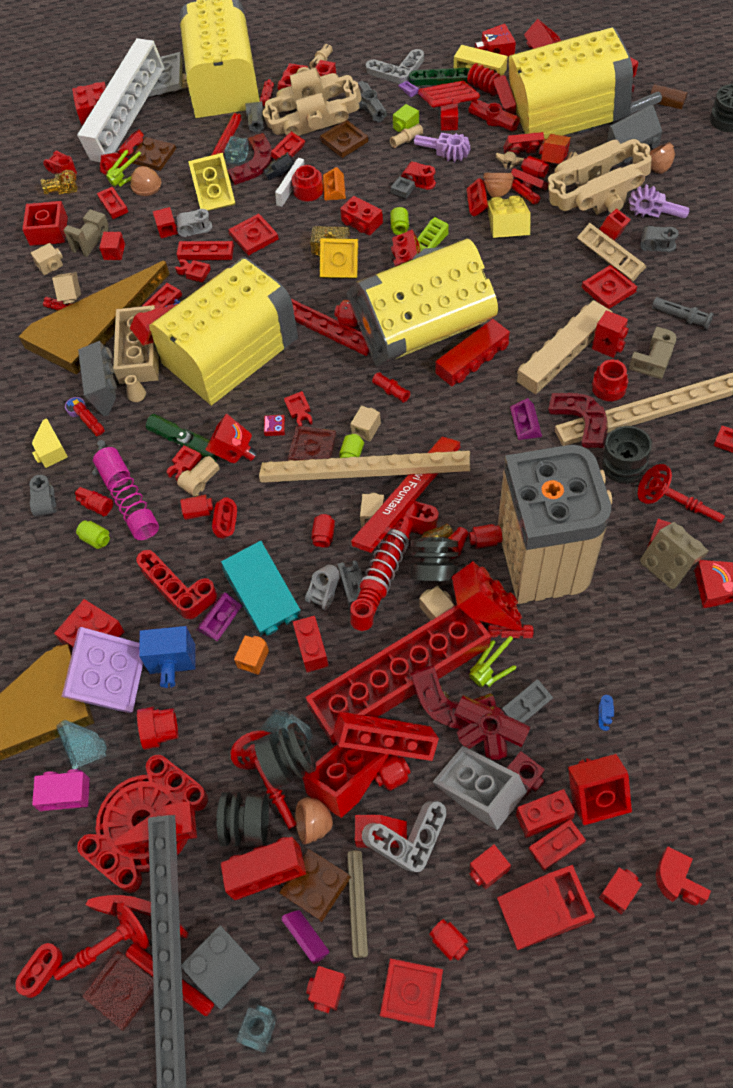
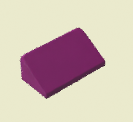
M528 398L510 406L518 440L542 437L534 404Z
M227 593L221 594L196 630L218 641L242 605Z
M300 910L282 916L281 920L313 965H316L329 954V950Z

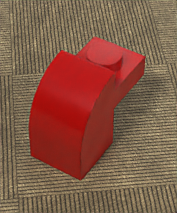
M667 847L656 869V881L660 891L672 902L681 894L685 902L695 906L698 904L703 905L708 900L711 890L686 878L693 859Z

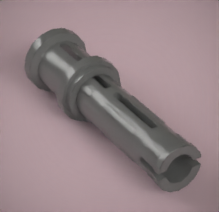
M659 297L655 298L652 309L685 319L688 324L694 323L703 326L705 330L709 328L714 316L712 312L706 313L698 310L697 307L688 308Z

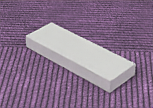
M298 158L276 190L277 206L282 207L293 191L292 176L297 168L304 165V159Z

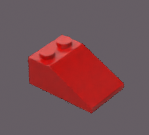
M337 744L316 762L315 772L307 773L305 771V776L302 778L306 793L311 798L321 801L328 810L342 818L359 803L389 754L339 747Z

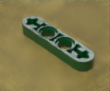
M470 68L413 70L409 73V82L414 86L440 85L458 81L468 83L467 77Z

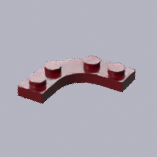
M264 133L248 138V142L255 153L254 157L249 162L228 170L234 185L258 177L272 161L270 156L272 148Z
M552 393L548 408L549 413L571 414L581 417L585 421L582 446L584 448H604L608 431V420L603 406L601 407L595 402L594 398L588 395Z
M433 665L410 673L420 704L434 720L451 728L458 729L469 723L454 716L459 702L451 701L444 695ZM491 693L473 699L488 707L496 706L494 696Z

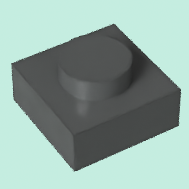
M399 176L391 186V193L407 198L415 188V182Z

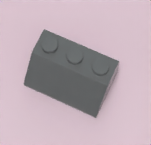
M650 105L611 125L607 142L618 140L622 144L636 139L640 143L647 144L650 149L656 148L660 144L662 129L654 106ZM633 157L626 158L616 165L628 163Z
M98 341L78 349L84 396L103 416H108L116 399L115 389L117 386L113 379L112 353L108 347H105Z

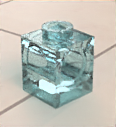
M230 137L224 150L227 163L244 164L249 154L246 138Z
M257 1005L256 1010L248 1007L236 1042L265 1053L277 1021L275 1017L271 1016L272 1010ZM256 1020H263L265 1024L264 1031L260 1035H253V1023Z

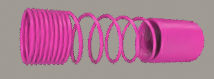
M113 447L99 450L94 455L93 462L108 490L111 491V496L115 499L116 505L119 506L120 513L124 515V520L133 537L137 540L147 539V536H145L147 534L141 528L143 526L148 528L147 530L149 531L147 532L150 533L149 535H155L159 530V524L151 510L146 509L147 503L141 501L143 496L137 493L138 486L133 485L134 479L130 477V472L119 452ZM129 479L132 480L131 485L124 487L120 491L113 490V488L119 487V484H125ZM130 487H136L135 493L122 499L117 498L122 491ZM134 495L141 496L138 502L130 506H122L126 499ZM117 500H123L120 505ZM139 503H145L143 509L137 510L132 514H126L130 507ZM121 508H127L125 513L122 512Z

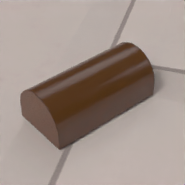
M656 84L653 85L650 93H661V102L656 104L681 110L688 95L687 91Z

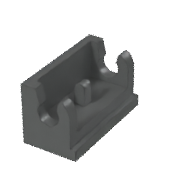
M353 561L351 567H346L344 562L338 564L340 579L349 609L361 591L359 586L363 575L357 561Z
M537 679L505 705L502 711L505 715L524 723L552 700L553 697Z

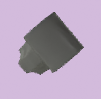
M262 101L245 103L249 130L260 132L264 129Z

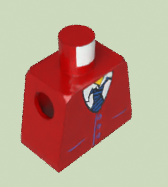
M502 24L483 31L482 41L475 43V48L509 57L515 54L516 41L506 24Z

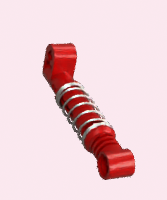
M414 501L378 544L379 550L374 552L375 559L369 563L371 568L366 570L367 576L361 580L359 586L361 591L357 599L351 604L350 622L354 629L365 631L372 627L381 599L386 597L391 581L394 580L395 572L398 570L399 563L402 561L403 554L409 545L410 532L422 535H432L436 532L439 513L435 507Z

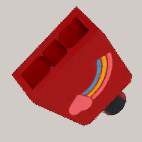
M225 414L216 426L205 449L231 463H236L241 456L252 461L257 454V450L248 445L252 437L251 433L228 414Z
M698 561L694 572L702 607L709 608L733 602V562Z

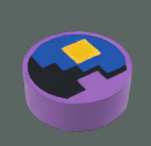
M73 397L65 404L67 413L72 417H78L73 409L74 405L82 402L86 406L84 400L80 397Z

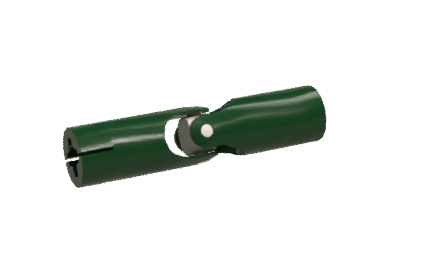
M156 414L150 415L147 419L146 429L169 441L176 442L182 447L183 445L201 453V456L204 458L209 456L215 462L218 460L219 456L205 450L209 439L187 429H181L177 424Z

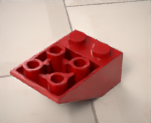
M473 561L452 576L457 606L472 619L518 631L523 629L520 621L522 616L516 606L518 604L516 597L511 592L507 593L498 580L494 581L484 567H479Z
M573 865L546 874L497 898L517 950L591 923L595 918Z

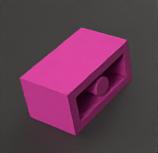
M78 769L68 770L67 773L62 774L45 772L41 776H35L32 805L39 811L88 807L90 778L82 770Z

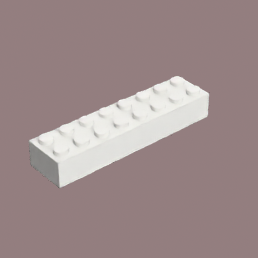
M136 38L77 136L90 160L101 162V155L114 153L149 96L151 89L165 69L154 41Z

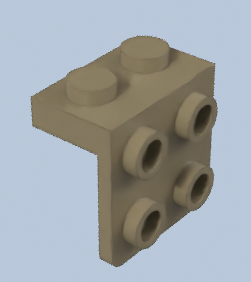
M673 522L658 532L640 561L669 588L674 589L679 585L690 568L703 559L709 550L700 541L689 535L682 526Z

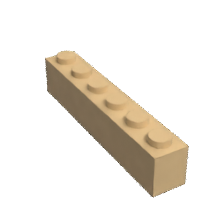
M594 300L588 306L585 305L576 317H572L564 328L558 330L555 337L547 340L540 351H536L526 364L523 363L519 367L517 382L534 394H537L594 340L598 321L606 310L612 311Z

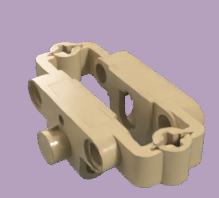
M302 67L296 74L290 75L291 86L279 90L276 94L277 97L266 101L263 117L267 127L272 129V132L276 135L285 133L287 136L292 131L299 136L346 121L349 113L359 109V102L361 101L359 85L349 75L338 77L337 74L332 73L320 77L316 67L312 69ZM345 92L346 98L344 99H337L330 102L326 101L329 98L335 97L340 93ZM297 110L295 113L286 115L283 118H280L278 114L283 111Z
M636 139L622 144L618 140H612L560 163L555 168V173L548 177L550 203L558 206L563 211L577 206L583 211L593 208L597 215L607 210L612 213L616 208L620 211L626 201L627 192L641 186L645 181V176L651 172L652 158L650 156V147ZM633 157V164L610 172L612 166L626 158ZM575 183L578 188L566 194V186Z

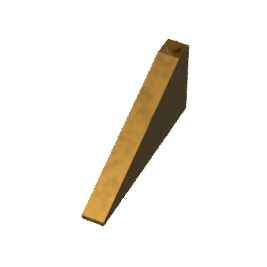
M161 261L31 323L19 336L24 348L77 375L81 371L78 349L98 341L105 345L115 334L116 309L140 307L170 275L167 263Z
M68 644L58 645L52 650L45 652L0 693V761L94 724L89 703L61 697L73 652Z

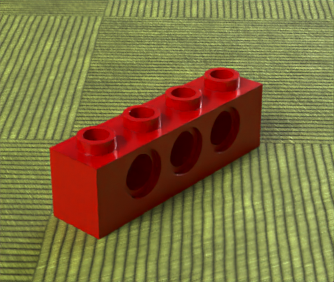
M340 711L333 732L339 747L433 761L439 740L431 726Z

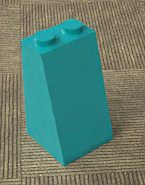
M262 541L221 561L225 577L260 636L264 633L266 636H269L278 630L277 626L283 623L289 625L298 619L297 615L300 614V608Z

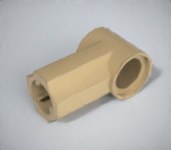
M205 457L191 471H184L179 476L177 485L193 497L198 496V493L205 489L206 482L220 469L219 465L211 457Z

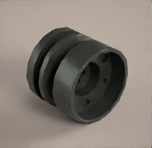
M733 84L725 85L718 90L710 115V122L713 127L723 132H733Z
M634 426L617 427L608 434L602 467L605 474L611 480L628 484L637 482L647 472L652 447L649 435L644 430Z
M423 537L411 541L412 547H421V551L411 552V556L421 558V562L411 564L412 580H452V576L458 572V564L448 562V558L458 556V552L448 551V547H458V541L446 537Z
M295 722L288 725V731L285 728L279 729V741L270 733L257 739L254 743L260 766L267 780L275 789L281 788L293 781L292 770L300 778L305 776V770L307 773L316 771V762L310 742Z
M222 792L216 814V828L220 846H228L230 841L233 846H238L242 834H244L247 846H265L269 822L267 793L248 792L245 803H243L240 792H234L233 797L230 792Z

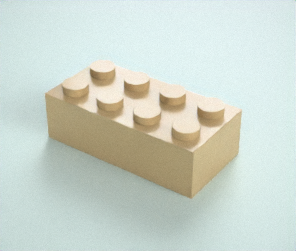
M154 305L116 309L113 368L119 384H126L125 378L129 375L136 376L139 382L158 380L159 354L155 343L143 346L130 329L133 317L137 313H144L155 309Z

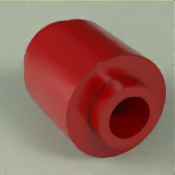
M528 156L527 159L523 160L521 169H523L524 173L538 179H544L547 175L549 164L538 158Z
M320 514L314 518L311 539L316 547H329L333 541L335 520L330 515Z
M489 524L473 527L472 532H469L470 544L475 545L476 549L497 546L498 543L502 542L500 526Z
M444 919L429 934L433 938L432 942L450 961L454 958L459 961L469 950L466 946L469 942L468 939L451 922L447 923Z

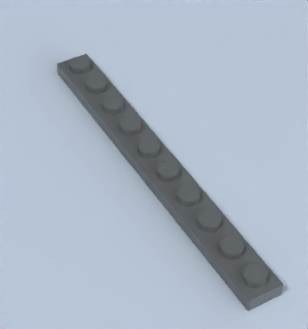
M175 815L148 818L157 1088H186Z

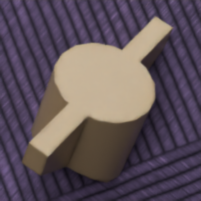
M513 152L505 154L496 153V158L503 163L506 169L507 163H510L511 169L515 165L521 164L524 158L516 157Z

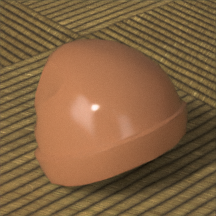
M668 142L650 151L652 158L651 171L662 174L671 167L675 158L674 146Z
M137 167L131 175V189L137 195H153L161 187V179L151 168Z
M484 173V183L491 197H502L509 192L513 182L512 173Z
M305 797L298 802L295 810V821L301 842L305 845L323 838L333 826V819L328 808L321 801L314 798Z

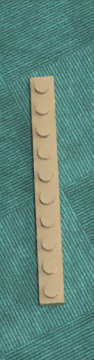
M733 373L606 410L608 420L607 433L617 427L636 425L732 396ZM579 418L555 426V432L562 446L582 441L585 429L584 419Z
M470 451L265 462L261 465L259 478L260 482L463 472L470 471Z

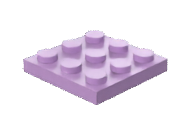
M80 627L77 631L61 697L132 713L143 662L139 657L140 643Z

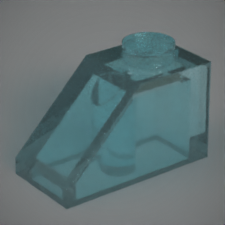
M276 709L261 727L262 730L273 734L279 741V729L285 728L288 731V725L295 722L309 741L313 737L310 726L294 715Z
M67 720L56 725L73 769H79L106 756V744L102 738H99L97 733Z

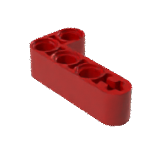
M144 550L138 554L136 560L143 575L185 619H194L216 601L217 592L211 580L206 578L200 579L187 588L154 552ZM192 604L191 607L185 608L187 605Z

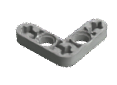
M420 49L412 50L399 67L378 60H369L366 62V72L369 75L401 84L409 81V73L417 70L424 62V52Z
M438 801L426 802L420 810L408 840L378 823H370L364 827L362 840L368 847L403 869L411 872H420L426 866L446 818V808ZM432 809H434V813H436L435 817H433L434 814L431 812ZM423 829L428 833L425 843H422L420 840V832ZM376 831L377 836L385 839L383 841L374 840L375 837L372 835V832ZM394 840L399 844V850L395 855L390 851V845ZM412 855H414V859L416 860L415 864H413V860H411Z

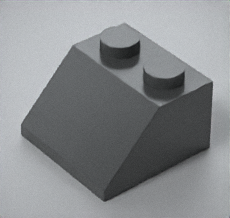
M221 925L181 965L188 976L220 1010L260 970L258 965Z

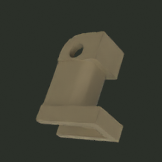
M89 210L83 217L85 224L81 229L69 225L64 229L72 252L76 253L81 247L85 257L91 253V250L100 241L103 232H108L109 227L105 214Z
M656 327L649 350H651L649 356L634 352L629 370L662 379L676 343L677 337L675 333Z

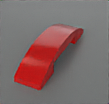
M107 895L95 897L86 902V906L92 910L115 917L117 915L116 905L119 902H123L130 910L151 916V902L132 896ZM180 923V937L187 939L189 933Z

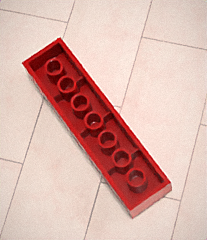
M456 605L305 697L308 708L331 744L334 745L337 742L333 732L339 711L378 718L416 694L410 675L411 672L433 665L438 679L488 649L490 647L491 635L479 620L472 619Z

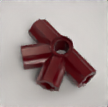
M464 695L461 697L454 716L469 722L456 732L461 744L470 749L484 740L486 757L491 760H500L503 757H507L506 740L522 747L530 730V726L505 715L499 707H488ZM487 718L496 720L497 724L490 723Z

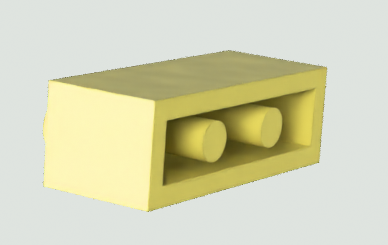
M461 45L454 56V68H471L477 63L478 66L483 65L484 68L488 67L489 70H494L500 76L504 75L507 70V56Z

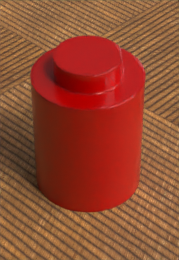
M207 495L181 499V508L185 520L209 516L210 511L214 510L212 498H207Z

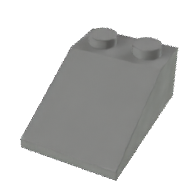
M464 746L459 749L433 781L435 786L477 819L496 830L499 829L527 793L519 774Z

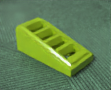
M436 217L429 222L418 237L421 251L425 248H435L448 235L447 223Z

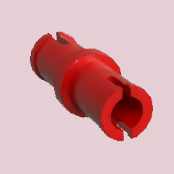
M380 372L374 375L372 383L384 389L386 394L395 396L403 403L409 399L410 391L398 385L396 380H390Z

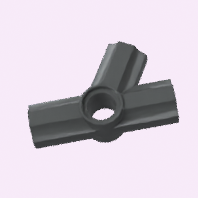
M364 81L358 82L361 93L359 109L368 112L373 121L378 123L383 121L387 113L377 98V92L372 90L368 83Z

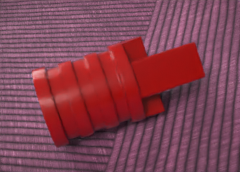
M81 487L75 491L76 500L82 506L104 517L113 508V500L102 494Z

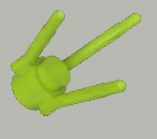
M125 150L113 167L107 171L106 177L114 187L117 185L121 187L131 181V177L122 179L125 177L122 171L141 155V152L136 153L119 169L117 167L128 154V150Z
M509 636L487 662L483 663L495 644V641L492 640L490 647L483 652L475 666L470 669L469 677L479 687L482 688L484 685L490 687L495 681L516 670V666L513 665L492 677L491 675L494 672L489 667L513 640L512 636Z

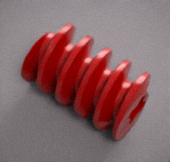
M475 63L468 72V83L492 96L498 94L493 80L500 77V74L495 73L494 70H489L488 67L484 68L483 65L478 66Z

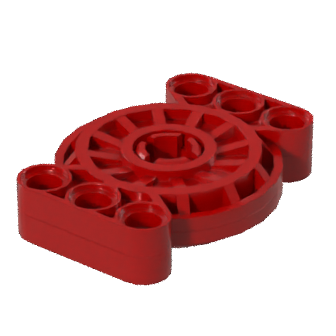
M154 755L146 762L147 775L129 778L117 785L107 795L97 815L96 834L83 836L77 845L78 852L82 857L127 893L135 892L140 888L142 884L141 872L150 871L149 847L121 852L115 846L114 840L138 824L137 816L141 818L150 816L161 807L171 805L172 801L180 799L190 801L193 794L201 793L197 801H190L195 811L202 810L208 803V795L203 787L161 755ZM164 765V769L161 772L154 773L158 766ZM182 779L181 785L172 787L175 780ZM188 840L176 842L177 855L182 851ZM96 843L95 851L88 854L89 846ZM115 858L114 865L111 868L106 869L105 866L107 861L109 859ZM133 873L132 881L124 885L125 876Z

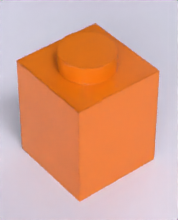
M244 636L234 659L237 668L259 675L269 652L267 643L258 636Z

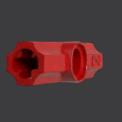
M477 99L472 100L469 106V113L486 120L489 126H501L514 132L520 122L518 116L502 110V106L499 103L487 104Z

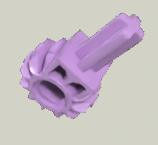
M441 133L439 139L416 135L414 139L415 145L434 148L438 156L447 158V161L453 159L454 163L456 159L462 161L463 158H467L470 151L468 137H464L463 134Z
M647 184L645 188L639 186L637 191L632 190L631 197L629 198L630 210H634L635 216L641 213L642 218L645 214L659 218L661 212L681 218H686L689 214L688 207L667 202L665 194L655 191L654 186L649 189Z

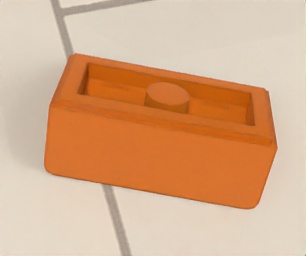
M335 167L323 175L325 201L346 199L344 174L338 167Z

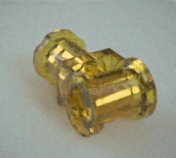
M71 170L55 174L53 179H41L45 195L54 191H58L59 194H69L76 192L78 189L75 182L76 174Z

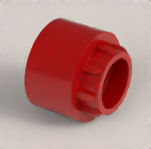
M303 165L297 168L292 176L294 196L301 201L318 199L323 193L320 171L311 165Z

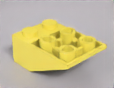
M510 196L509 199L494 197L491 200H487L493 238L530 235V211L523 198H520V196Z

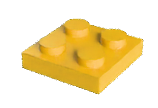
M321 238L320 278H357L358 239Z

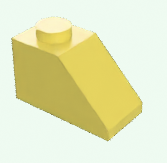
M47 418L44 419L32 442L36 450L32 453L38 463L42 462L45 468L68 456Z

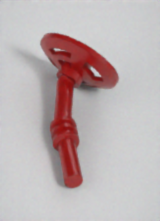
M657 464L650 468L642 477L637 493L642 503L652 504L663 495H666L685 505L686 509L694 510V513L699 512L719 523L723 522L725 515L703 505V502H698V499L693 500V497L689 498L669 488L672 472L667 465ZM666 471L667 475H664L660 472Z
M253 731L240 737L232 746L230 752L231 760L236 767L251 770L257 768L267 788L266 793L270 794L268 796L269 799H273L271 803L276 805L287 828L290 829L297 825L284 800L285 795H281L282 789H275L267 780L258 761L255 744L250 745L246 750L242 748L247 743L270 734V732ZM238 756H241L245 765L239 762Z
M119 902L116 905L120 923L116 927L117 931L93 947L88 946L75 955L74 959L59 967L53 974L56 980L64 978L78 968H85L96 961L97 956L121 940L126 941L130 939L143 949L149 947V940L142 925L127 905L123 902Z

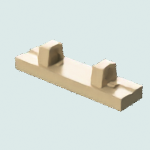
M591 223L577 237L580 242L614 266L632 282L646 268L643 262Z

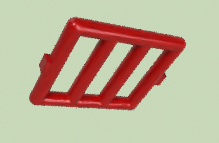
M465 81L440 84L418 90V94L432 108L477 100L480 97V94Z

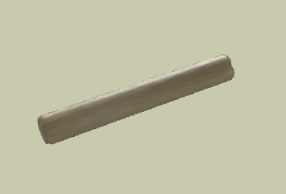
M353 850L347 853L348 874L351 877L348 884L352 956L354 958H365L368 956L362 852Z

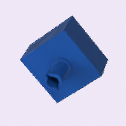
M187 626L140 631L139 657L150 674L161 673V687L168 688V683H170V688L175 686V671L195 670V643Z

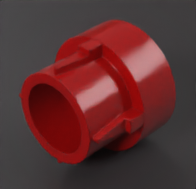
M618 359L604 361L594 373L592 391L601 400L616 401L621 399L626 393L628 386L627 369Z
M153 706L137 710L138 731L143 750L160 747L161 742L179 738L174 708L155 710Z

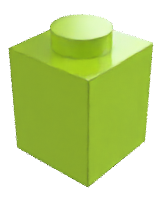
M407 104L393 114V128L397 132L419 124V110Z

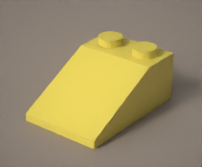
M223 153L188 161L200 209L210 211L235 205Z

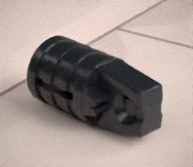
M286 152V154L270 163V166L264 170V173L268 180H271L286 173L295 162L289 152Z

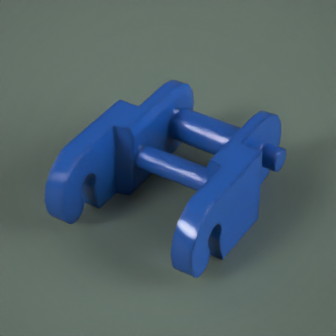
M610 695L602 696L599 703V728L603 731L609 730V727L603 726V724H611V717H614L613 698Z

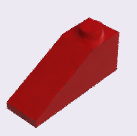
M183 799L172 801L171 805L161 807L114 840L115 846L121 852L149 847L148 818L175 815L176 842L197 838L195 809L190 801Z

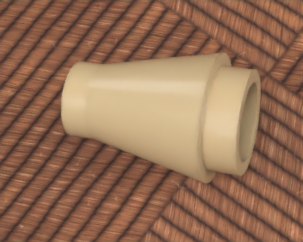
M127 376L125 378L127 398L132 402L142 401L146 396L145 388L140 384L136 376Z

